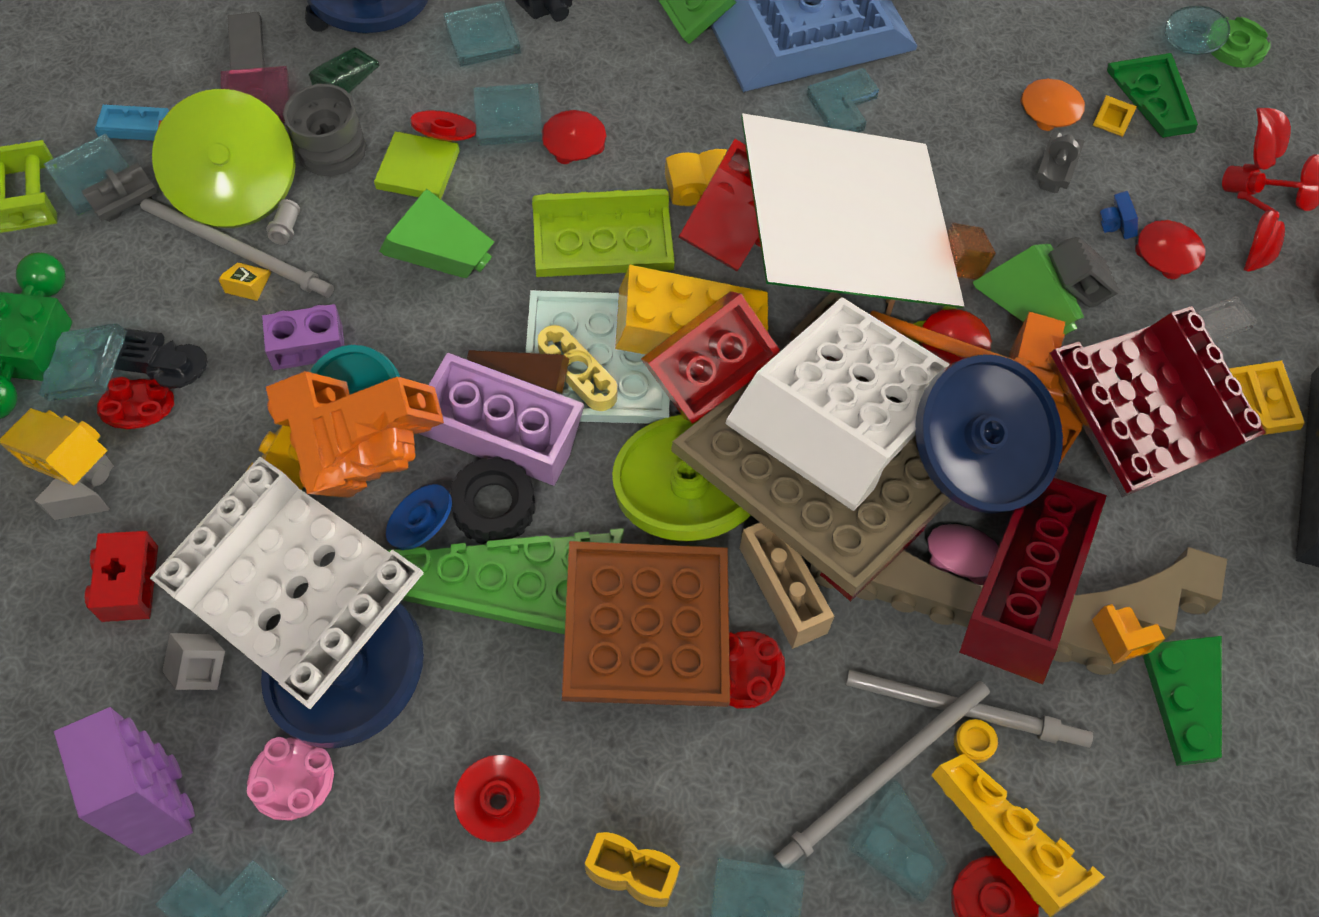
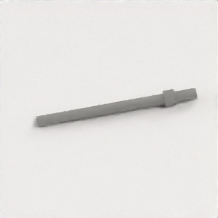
M849 670L846 680V686L943 711L958 699V697L853 670ZM978 703L964 715L1036 734L1039 740L1054 744L1059 740L1090 748L1093 741V732L1063 725L1060 719L1045 715L1040 719Z

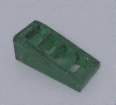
M354 47L316 67L309 73L312 85L332 84L343 88L349 93L380 65L378 60ZM357 58L364 63L359 64L354 60Z

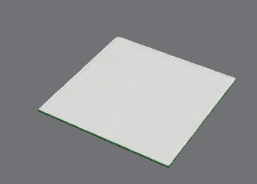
M742 113L741 119L766 284L964 308L963 297L926 144Z

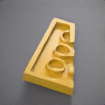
M965 754L939 765L931 776L941 786L944 793L956 804L971 822L973 828L982 835L1000 857L1003 864L1012 871L1031 894L1033 900L1043 908L1049 917H1052L1093 889L1105 878L1093 866L1087 871L1071 856L1075 850L1061 838L1055 843L1036 826L1039 819L1027 808L1023 809L1013 806L1006 800L1007 791Z

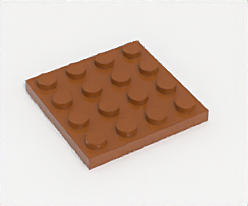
M569 541L562 701L728 707L730 703L728 548Z

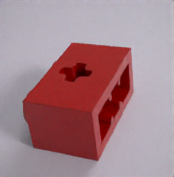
M147 531L98 533L96 548H93L90 553V566L93 572L91 585H88L85 589V604L101 622L150 619L154 581L150 577L156 572L158 545Z

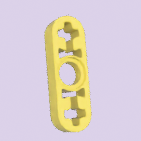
M551 325L542 329L538 335L539 353L561 354V351L554 344L548 347V342L551 340L554 343L561 341V350L569 358L568 366L572 362L580 361L588 367L581 374H573L567 369L565 382L591 409L605 411L612 408L617 402V383L615 379L565 328ZM594 385L600 391L607 389V395L604 396L601 393L594 395Z

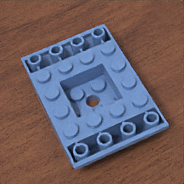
M735 0L737 3L711 25L743 92L914 51L917 48L916 42L891 0Z

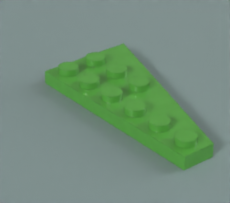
M624 528L610 529V533L589 535V531L574 533L575 536L550 538L548 535L492 540L487 541V544L466 546V543L451 544V548L426 550L425 547L409 550L395 549V552L424 572L402 600L565 634L569 541L622 543Z

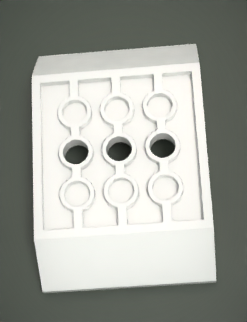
M841 297L755 374L728 416L726 425L855 511L875 489L886 465L916 435L915 423L920 399L932 379L950 364ZM831 356L835 358L837 361H829L825 358ZM862 376L868 379L869 382H863L856 378ZM896 397L901 403L892 402L888 398Z
M259 457L150 579L194 612L278 681V684L311 709L424 572L394 550L389 552L299 489L282 471L262 457ZM335 552L333 561L327 566L320 567L321 559L327 553ZM308 583L307 591L301 597L293 598L295 589L300 584ZM281 614L278 625L266 631L268 620L274 615Z

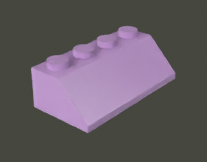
M447 353L429 383L430 386L435 387L444 423L419 434L480 458L494 459V457H501L502 460L506 461L509 459L515 462V465L518 467L521 466L526 471L527 476L555 486L570 456L584 409V403Z

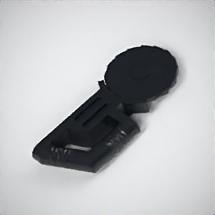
M126 328L118 331L92 352L88 358L89 363L93 366L147 374L151 380L155 379L160 386L169 389L182 388L192 384L206 370L208 362L207 354L200 346L192 344L176 346L173 340L164 344L165 339L162 333Z

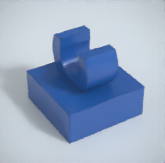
M1128 191L1115 194L1114 207H1108L1100 211L1102 217L1100 222L1104 233L1115 232L1121 229L1124 239L1138 236V216Z

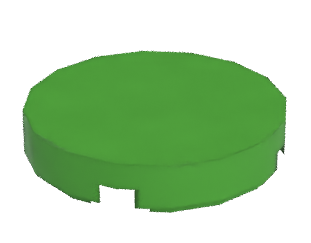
M1225 17L1213 23L1206 36V46L1210 53L1220 62L1233 67L1246 68L1256 66L1264 60L1271 44L1266 39L1268 37L1267 32L1259 24L1244 17H1236L1235 20H1228L1229 17Z

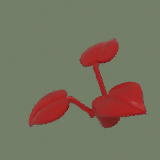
M1273 108L1256 109L1258 126L1253 151L1254 164L1245 163L1243 167L1231 165L1226 169L1222 178V187L1225 192L1238 193V199L1246 200L1265 211L1258 223L1243 269L1248 272L1271 264L1278 257L1285 236V224L1282 221H1278L1280 213L1251 195L1260 193L1265 185L1299 188L1296 206L1300 210L1310 211L1319 205V154H1313L1307 159L1301 171L1300 182L1267 179L1266 175L1259 170H1267L1273 167L1276 163V158L1281 157L1286 152L1290 139L1291 126L1288 117L1283 112Z

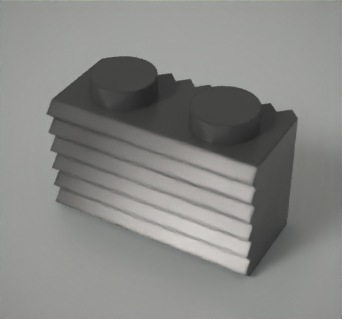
M1080 237L1062 241L1057 248L1048 254L1063 288L1074 295V297H1077V300H1080L1085 306L1089 308L1095 307L1119 293L1120 289L1114 281L1115 278L1111 275L1112 272L1106 264L1107 261Z

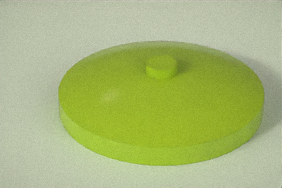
M205 90L180 101L161 121L152 148L154 174L165 197L187 217L215 228L243 227L259 222L269 216L278 208L279 202L287 196L295 174L294 146L282 121L274 111L259 99L236 90Z
M682 415L655 421L637 431L626 441L620 449L613 466L612 480L615 497L624 515L634 525L649 534L676 541L709 539L736 528L751 515L671 451L672 442L694 425L684 419Z

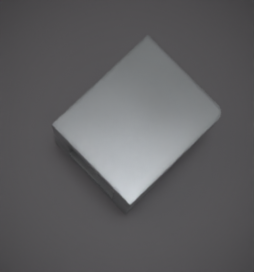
M170 633L163 673L175 690H218L225 650L209 634Z

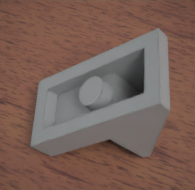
M104 454L74 486L55 478L35 499V502L54 520L109 511L110 508L93 489L95 486H99L106 481L114 465Z

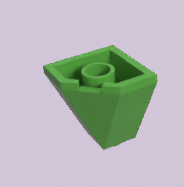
M426 189L386 236L379 252L384 256L454 276L468 278L474 269L480 273L490 261L492 256L487 252L494 241Z
M1051 244L1033 245L973 281L976 289L1022 322L1025 321L1029 312L1065 322L1063 334L1067 335L1078 329L1075 322L1084 318L1076 298L1063 288L1048 255L1050 251L1054 250Z

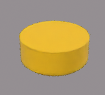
M972 719L964 722L958 728L954 736V746L959 755L965 754L974 763H982L987 761L997 750L998 738L995 730L988 723Z

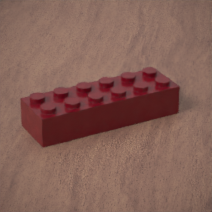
M1053 478L1050 485L1038 498L1014 510L971 615L959 653L1042 685L1044 684L1056 654L1107 495Z

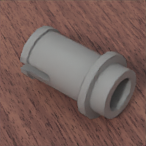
M283 199L279 202L273 221L269 222L266 227L267 236L272 242L284 245L293 239V227L297 216L300 214V207L297 203L288 199Z

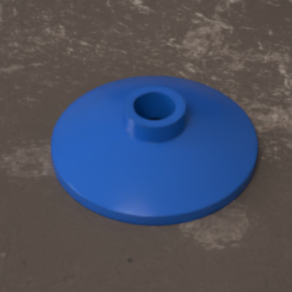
M432 484L421 487L409 494L396 507L389 518L386 527V538L389 544L396 549L409 550L422 545L440 530L450 514L452 497L449 491L441 485Z

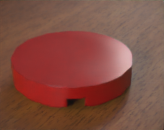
M984 856L973 860L957 874L951 889V904L955 917H1038L1040 905L1033 900L1028 890L1012 871L1003 864L1001 859L996 858L998 856Z

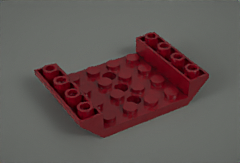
M1193 306L1171 312L1150 327L1084 348L1080 341L1049 352L1048 364L1053 373L1059 375V384L1080 422L1083 424L1082 426L1122 498L1207 462L1266 434L1261 425L1259 415L1251 408L1242 392L1241 384L1233 377L1223 360L1221 350L1212 341L1205 329L1203 319L1195 312Z

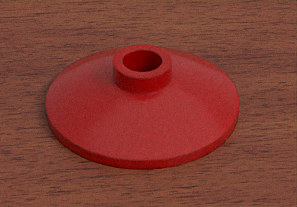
M428 110L417 112L411 116L410 121L411 126L421 134L448 142L472 138L476 135L477 131L476 124L470 119L445 111Z
M506 755L488 756L474 762L461 775L454 793V808L459 822L469 834L486 842H505L521 835L534 821L540 806V788L534 773L522 761ZM495 795H503L507 801L504 807L495 809L491 806L492 798Z

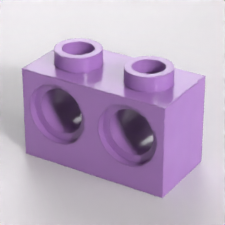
M335 304L316 305L307 309L279 311L275 314L262 315L265 352L273 370L315 364L329 351L345 346L342 322Z

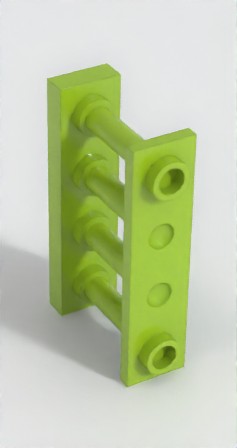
M43 140L0 147V233L57 224V212L45 192H41L40 169L55 167V160ZM25 171L26 195L5 198V174Z

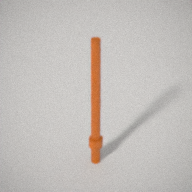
M877 311L870 312L871 316L907 338L963 358L983 354L1003 356ZM1020 357L1012 359L1034 373L1046 388L1055 389L1058 385L1059 375L1035 367L1032 361Z

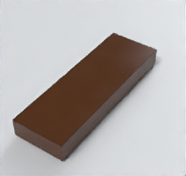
M469 350L467 360L557 394H562L569 363V358L565 355Z

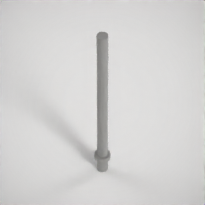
M146 198L141 201L140 207L142 210L299 284L300 288L308 293L314 291L326 298L333 294L334 286L319 279V275L313 271L304 272L212 227L197 222L155 200Z
M977 681L802 833L796 831L791 835L792 841L774 856L777 864L785 871L801 856L808 857L814 852L812 847L989 695V688L982 681Z

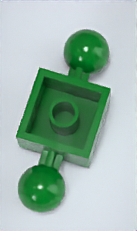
M31 253L22 258L18 263L15 274L17 283L22 289L21 294L0 292V419L8 416L14 410L17 403V392L10 381L11 378L50 381L73 322L59 300L51 297L63 288L66 273L61 262L47 253Z

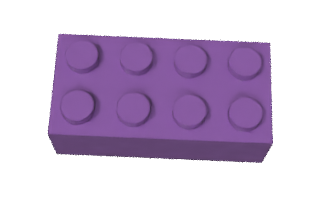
M109 707L54 731L77 814L81 820L141 856L193 833L189 819L195 817V813L186 793L180 794L176 780L182 778V773L173 754L166 755L160 743L153 744L145 730L139 732L130 717L124 719L114 709Z

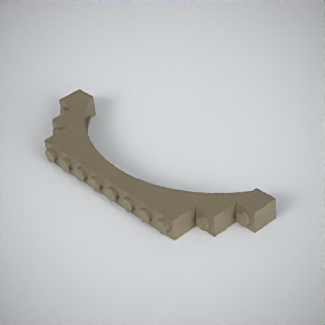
M1188 547L1174 561L1172 566L1137 583L1108 591L1075 595L1053 660L1058 662L1074 661L1086 665L1087 670L1099 675L1115 674L1127 660L1113 664L1092 621L1097 613L1104 606L1113 604L1116 610L1131 607L1142 628L1158 624L1165 639H1167L1175 631L1179 606L1183 611L1190 614H1207L1222 600L1227 559ZM904 550L856 597L869 601L879 599L889 602L894 609L905 613L917 611L929 615L930 619L938 624L951 625L954 623L968 627L983 585L969 582L939 570ZM811 564L809 571L815 582L826 588H834L820 576L821 571Z

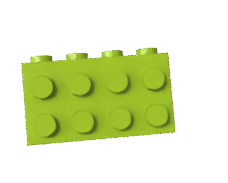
M650 188L646 190H614L564 194L547 193L533 196L536 277L626 273L629 265L659 271L674 270L675 261L669 214V192L666 189Z

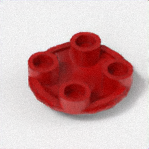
M570 110L562 111L552 116L544 124L541 136L543 145L555 156L557 162L569 164L572 161L584 160L602 153L605 148L606 131L604 125L596 116L585 111Z
M1171 220L1154 221L1146 225L1139 234L1138 243L1135 246L1136 254L1139 257L1144 258L1150 266L1162 272L1166 278L1172 280L1197 270L1205 260V246L1199 235L1188 226Z
M958 309L941 310L930 315L922 326L928 330L990 351L992 339L989 329L981 319L970 312ZM919 342L921 347L950 365L965 359Z
M116 377L107 383L108 391L97 402V414L102 422L114 428H144L159 422L170 413L174 406V394L169 388L160 386L155 379L129 380L126 377Z
M756 631L729 633V706L737 709L755 708L768 702L780 689L785 677V658L777 642L768 635Z

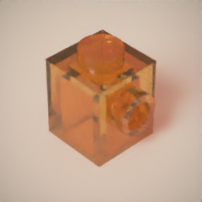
M952 223L947 234L957 276L977 280L983 276L996 253L983 228Z

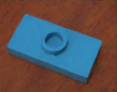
M103 104L94 130L98 137L154 141L159 120H163L169 109Z

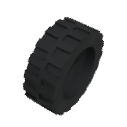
M494 457V459L481 458L480 461L467 464L463 471L460 470L456 475L457 478L455 481H452L450 486L452 497L451 512L458 529L462 530L467 538L470 540L472 538L480 544L492 540L513 539L517 535H522L525 532L524 529L530 526L533 521L532 515L535 514L536 509L533 484L530 476L527 477L526 471L521 466L515 465V462L509 459L508 461L502 460L501 457ZM489 485H499L507 489L512 497V503L508 511L494 518L479 514L474 507V498L482 488Z

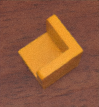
M1110 604L1104 606L1092 619L1113 664L1148 654L1165 639L1158 624L1142 628L1131 607L1116 610L1114 605Z

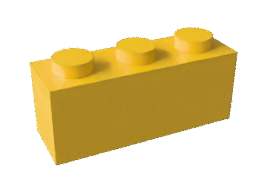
M30 408L0 438V444L26 467L73 486L108 451L97 441L101 436L84 421L78 424L66 415L60 418L50 410L44 413Z

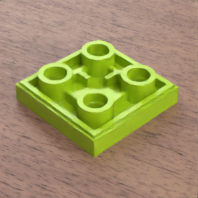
M395 131L374 180L375 188L413 197H420L428 189L441 199L460 152L459 144Z

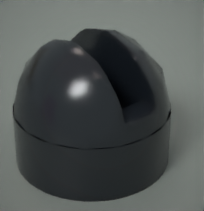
M309 5L306 6V24L315 32H322L327 29L329 24L315 15Z

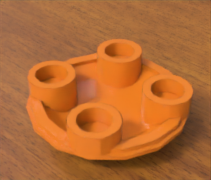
M1047 78L1034 81L1026 87L1020 99L1026 113L1037 121V126L1040 129L1046 131L1053 130L1055 127L1074 124L1082 118L1085 111V102L1081 93L1072 85L1056 79Z

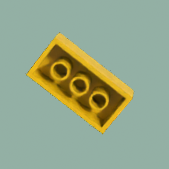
M629 265L619 288L615 349L646 355L730 291L742 294L768 332V292Z

